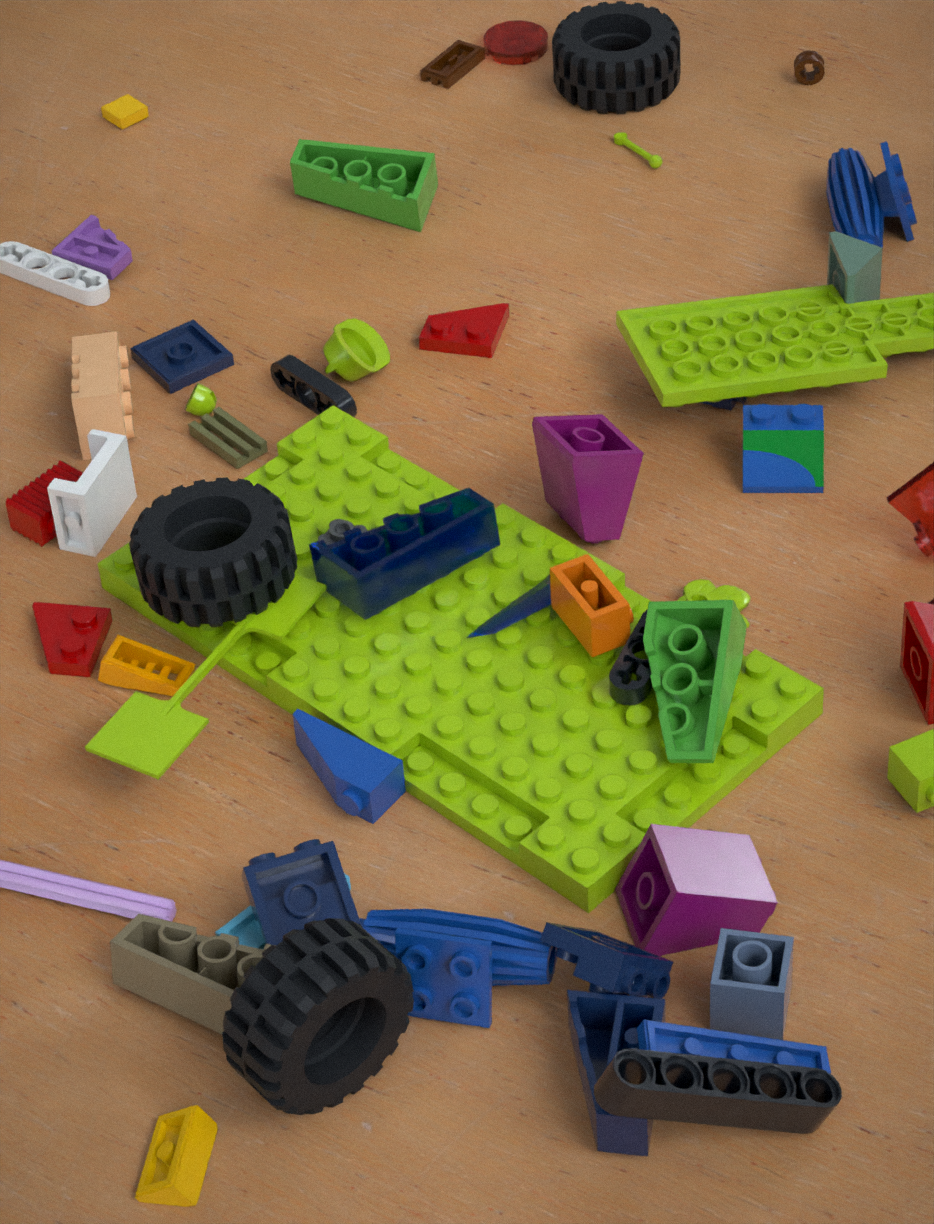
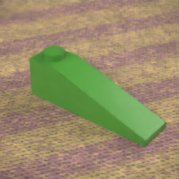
M734 600L649 602L643 643L649 660L652 687L656 693L659 708L658 715L667 759L670 763H714L742 665L747 628Z

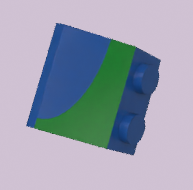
M743 405V493L824 492L823 405Z

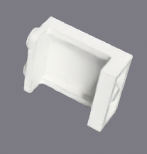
M92 429L87 435L92 461L77 482L54 478L47 487L59 549L96 557L137 498L127 437L125 435Z

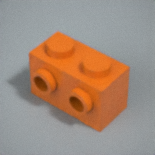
M589 554L551 567V606L590 656L593 658L625 645L630 637V624L633 623L634 619L630 604Z

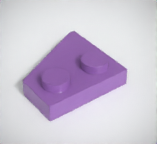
M90 215L52 250V255L103 273L110 280H113L133 261L131 249L124 242L118 241L116 235L110 229L103 230L100 227L99 219L94 215Z

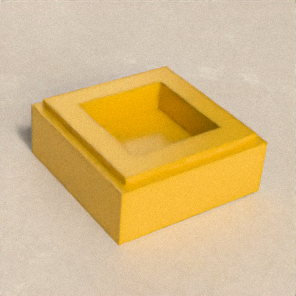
M129 94L101 107L102 117L122 130L149 117L148 106Z

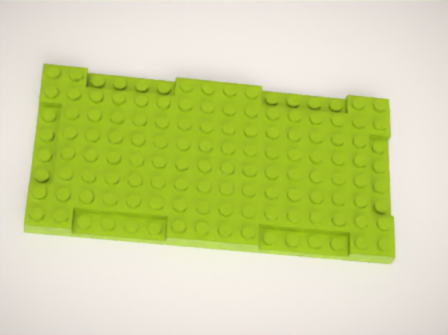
M331 406L277 443L278 456L244 478V480H249L253 486L258 483L266 487L283 502L284 508L288 512L297 555L295 574L327 585V589L281 641L259 632L245 633L220 659L217 665L291 715L297 709H300L403 760L406 792L587 913H590L615 891L619 880L650 824L689 828L823 714V687L755 649L747 656L743 655L742 665L714 763H670L667 759L654 689L652 688L648 697L643 702L636 705L619 704L610 696L609 673L625 645L592 658L551 606L550 568L589 554L630 604L634 618L633 623L630 624L631 635L642 614L648 609L649 602L652 601L625 586V573L503 503L493 510L391 451L387 436L335 406ZM342 519L351 522L354 526L363 525L366 527L367 536L360 539V550L357 554L348 558H337L332 556L327 548L319 545L318 538L328 531L331 521ZM129 543L97 563L103 589L206 658L236 627L234 623L229 621L224 622L223 626L211 627L209 624H201L200 627H190L184 621L177 624L166 619L164 615L160 616L153 611L142 597ZM639 651L634 654L637 658L648 659L645 651ZM632 673L631 681H636V675Z

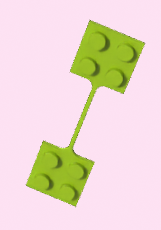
M295 574L289 588L285 589L283 596L276 603L269 602L267 610L258 615L252 612L246 615V619L234 623L236 627L170 700H159L135 691L85 746V750L159 780L209 723L208 718L183 709L181 703L243 634L259 632L281 641L326 591L327 585Z

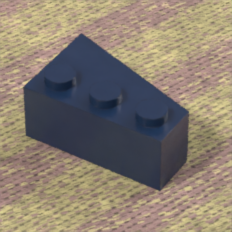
M567 990L569 1031L597 1151L648 1157L654 1119L609 1114L596 1102L594 1085L617 1052L630 1048L639 1049L637 1028L643 1019L666 1023L665 999Z

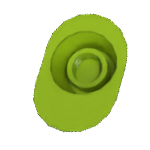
M356 318L347 319L335 325L333 334L323 347L325 358L329 363L324 372L326 374L337 372L341 377L351 382L358 381L370 373L377 372L390 362V353L382 337L370 325Z

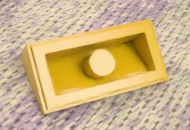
M198 1105L158 1117L136 1191L135 1199L137 1201L181 1207L197 1205L218 1130L217 1123Z

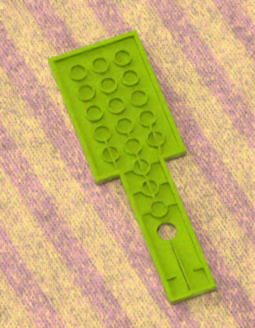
M830 284L620 310L616 312V325L661 406L681 407L691 403L719 402L722 399L744 396L756 397L760 394L775 392H794L797 389L813 387L827 388L835 384L865 383L873 379L886 378L888 364L883 357L907 352H926L934 349V293L846 304L835 286Z

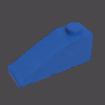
M297 709L292 714L298 748L337 806L342 808L347 814L358 816L374 824L406 792L403 760L300 709Z

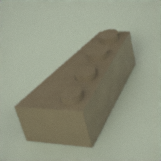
M138 914L110 941L113 984L222 1034L224 1031L225 1011L231 1009L230 998L235 988L241 987L245 980L243 975L251 965L256 966L263 958L262 953L271 944L266 943L264 949H258L239 944V937L224 933H221L220 936H202L197 934V927Z

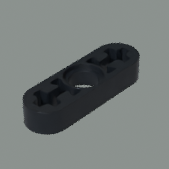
M289 354L271 364V376L277 387L317 415L331 406L339 408L352 417L357 415L355 401L346 389L295 356Z
M647 610L642 614L609 673L610 696L615 702L622 705H636L643 702L653 688L649 660L634 656L639 651H645L643 636ZM632 673L636 675V681H631Z

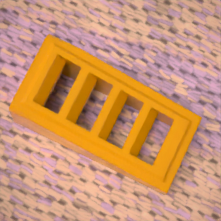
M118 634L101 660L98 681L116 687L174 696L193 674L196 664ZM154 670L161 671L159 675L152 673ZM170 673L178 674L175 681L167 678Z

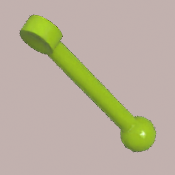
M618 132L614 135L615 144L625 145L649 161V165L652 168L656 169L662 165L663 161L659 155H651L628 140L626 133Z

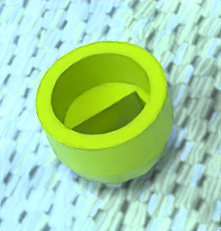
M197 383L187 402L185 411L197 416L210 415L215 409L217 401L214 392L208 387Z

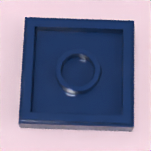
M195 320L186 322L130 348L132 359L169 394L234 365L233 354Z

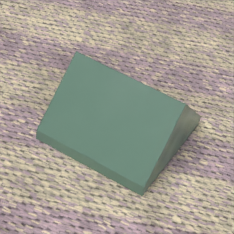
M837 231L829 232L827 285L833 284L846 304L879 300L883 248Z

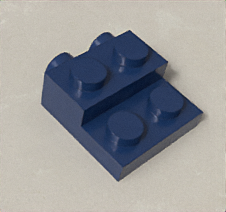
M319 839L309 840L295 846L293 853L276 857L275 853L262 854L249 860V866L243 867L242 880L255 920H258L265 944L276 946L283 941V935L291 930H302L305 923L314 920L324 921L325 918L353 921L362 927L334 841L321 844Z
M546 922L540 941L557 947L555 956L576 964L573 976L590 982L588 991L638 997L647 996L662 999L666 995L670 986L669 974L673 961L597 930Z

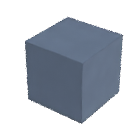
M721 928L710 982V1029L783 1040L792 987L794 937Z

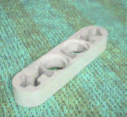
M9 241L0 244L1 274L87 306L103 304L110 298L108 278L103 273L19 242Z

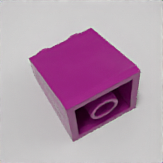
M603 414L533 417L532 428L546 502L585 542L596 544L601 543L603 540H619L644 453Z
M650 824L615 888L635 946L658 956L718 944L721 928L760 933L778 903L750 835Z

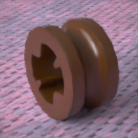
M806 50L798 54L794 60L796 80L804 85H814L822 80L825 71L822 55L813 50ZM812 64L814 71L806 72L805 65Z

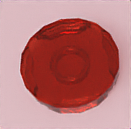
M514 20L502 22L489 28L483 36L485 54L487 56L489 54L492 55L493 60L500 64L524 65L532 62L531 57L538 55L539 59L548 50L547 31L541 25L530 21Z

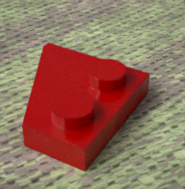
M509 303L429 315L419 336V349L492 358L510 316Z
M34 602L32 608L49 673L91 677L113 621L111 608Z

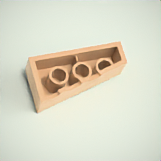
M117 331L72 337L73 379L71 386L73 393L71 394V401L83 460L91 459L87 435L92 429L125 435L127 443L129 438H135L133 417L129 415L133 414V405L130 392L131 381L128 369L130 368L127 345H119Z

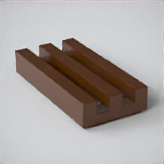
M457 40L420 70L421 81L427 82L432 79L433 85L438 86L442 82L443 88L449 89L485 59V48Z

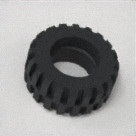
M617 1V3L613 4L602 2L593 7L588 5L582 7L580 12L574 11L570 13L565 20L563 19L553 34V78L556 89L569 103L573 105L579 104L581 109L587 111L593 109L601 114H607V112L626 114V111H643L645 107H654L662 99H667L680 81V31L667 14H661L659 9L652 6L647 8L644 4L637 2L626 4V1Z
M228 477L216 478V481L206 482L205 479L193 481L194 485L187 487L181 485L172 489L171 494L159 496L153 500L151 508L146 507L141 512L132 528L131 540L129 542L140 591L149 607L160 616L164 615L171 622L179 624L181 621H184L190 627H200L201 624L219 627L223 626L224 622L233 621V619L234 623L246 619V615L252 612L258 615L267 610L269 602L276 603L283 596L285 589L289 588L295 577L297 555L287 509L284 508V504L278 496L258 483L253 486L249 480L238 478L237 481H230Z
M325 918L324 921L314 920L305 923L304 929H293L283 935V941L278 945L269 946L262 953L263 958L256 966L251 965L243 975L245 980L240 988H235L230 998L231 1009L225 1011L223 1019V1049L231 1067L273 1107L288 1114L320 1113L325 1106L333 1108L342 1103L343 1098L348 1094L354 1095L364 1087L363 1083L371 1075L375 1077L383 1068L382 1063L386 1057L393 1055L399 1045L397 1040L400 1034L405 1033L408 1027V1013L413 1011L414 998L412 993L414 990L411 976L407 972L406 966L359 924L353 921H345L344 919Z

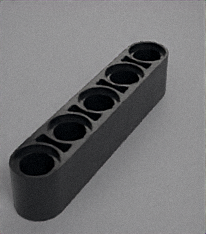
M630 1048L616 1053L594 1085V1096L596 1102L603 1110L616 1116L809 1134L816 1131L839 1104L842 1098V1089L833 1075L819 1068Z

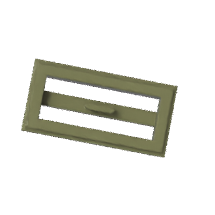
M220 407L213 410V417L208 414L201 416L200 424L195 420L188 424L190 435L236 469L268 452L265 439ZM210 430H212L217 435L222 437L223 441L219 439L217 436H215L213 433H211ZM234 447L237 448L239 451H241V452L244 453V454L241 455L239 452H237V451L234 450L233 448H234Z

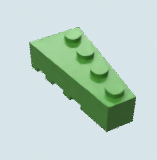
M299 139L290 160L295 194L418 232L422 231L438 187L435 153Z

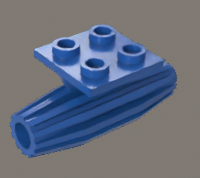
M880 143L886 170L874 177L858 150L854 151L853 148L839 149L828 160L826 194L834 230L883 248L884 217H900L907 242L914 240L911 225L917 224V219L898 153L891 155L888 143Z
M428 908L370 910L366 915V919L360 918L362 928L406 966L407 972L410 973L414 990L412 993L414 1004L413 1011L409 1012L408 1016L490 1028L492 1024V986L550 984L553 979L557 956H555L557 947L540 941L543 932L498 918Z

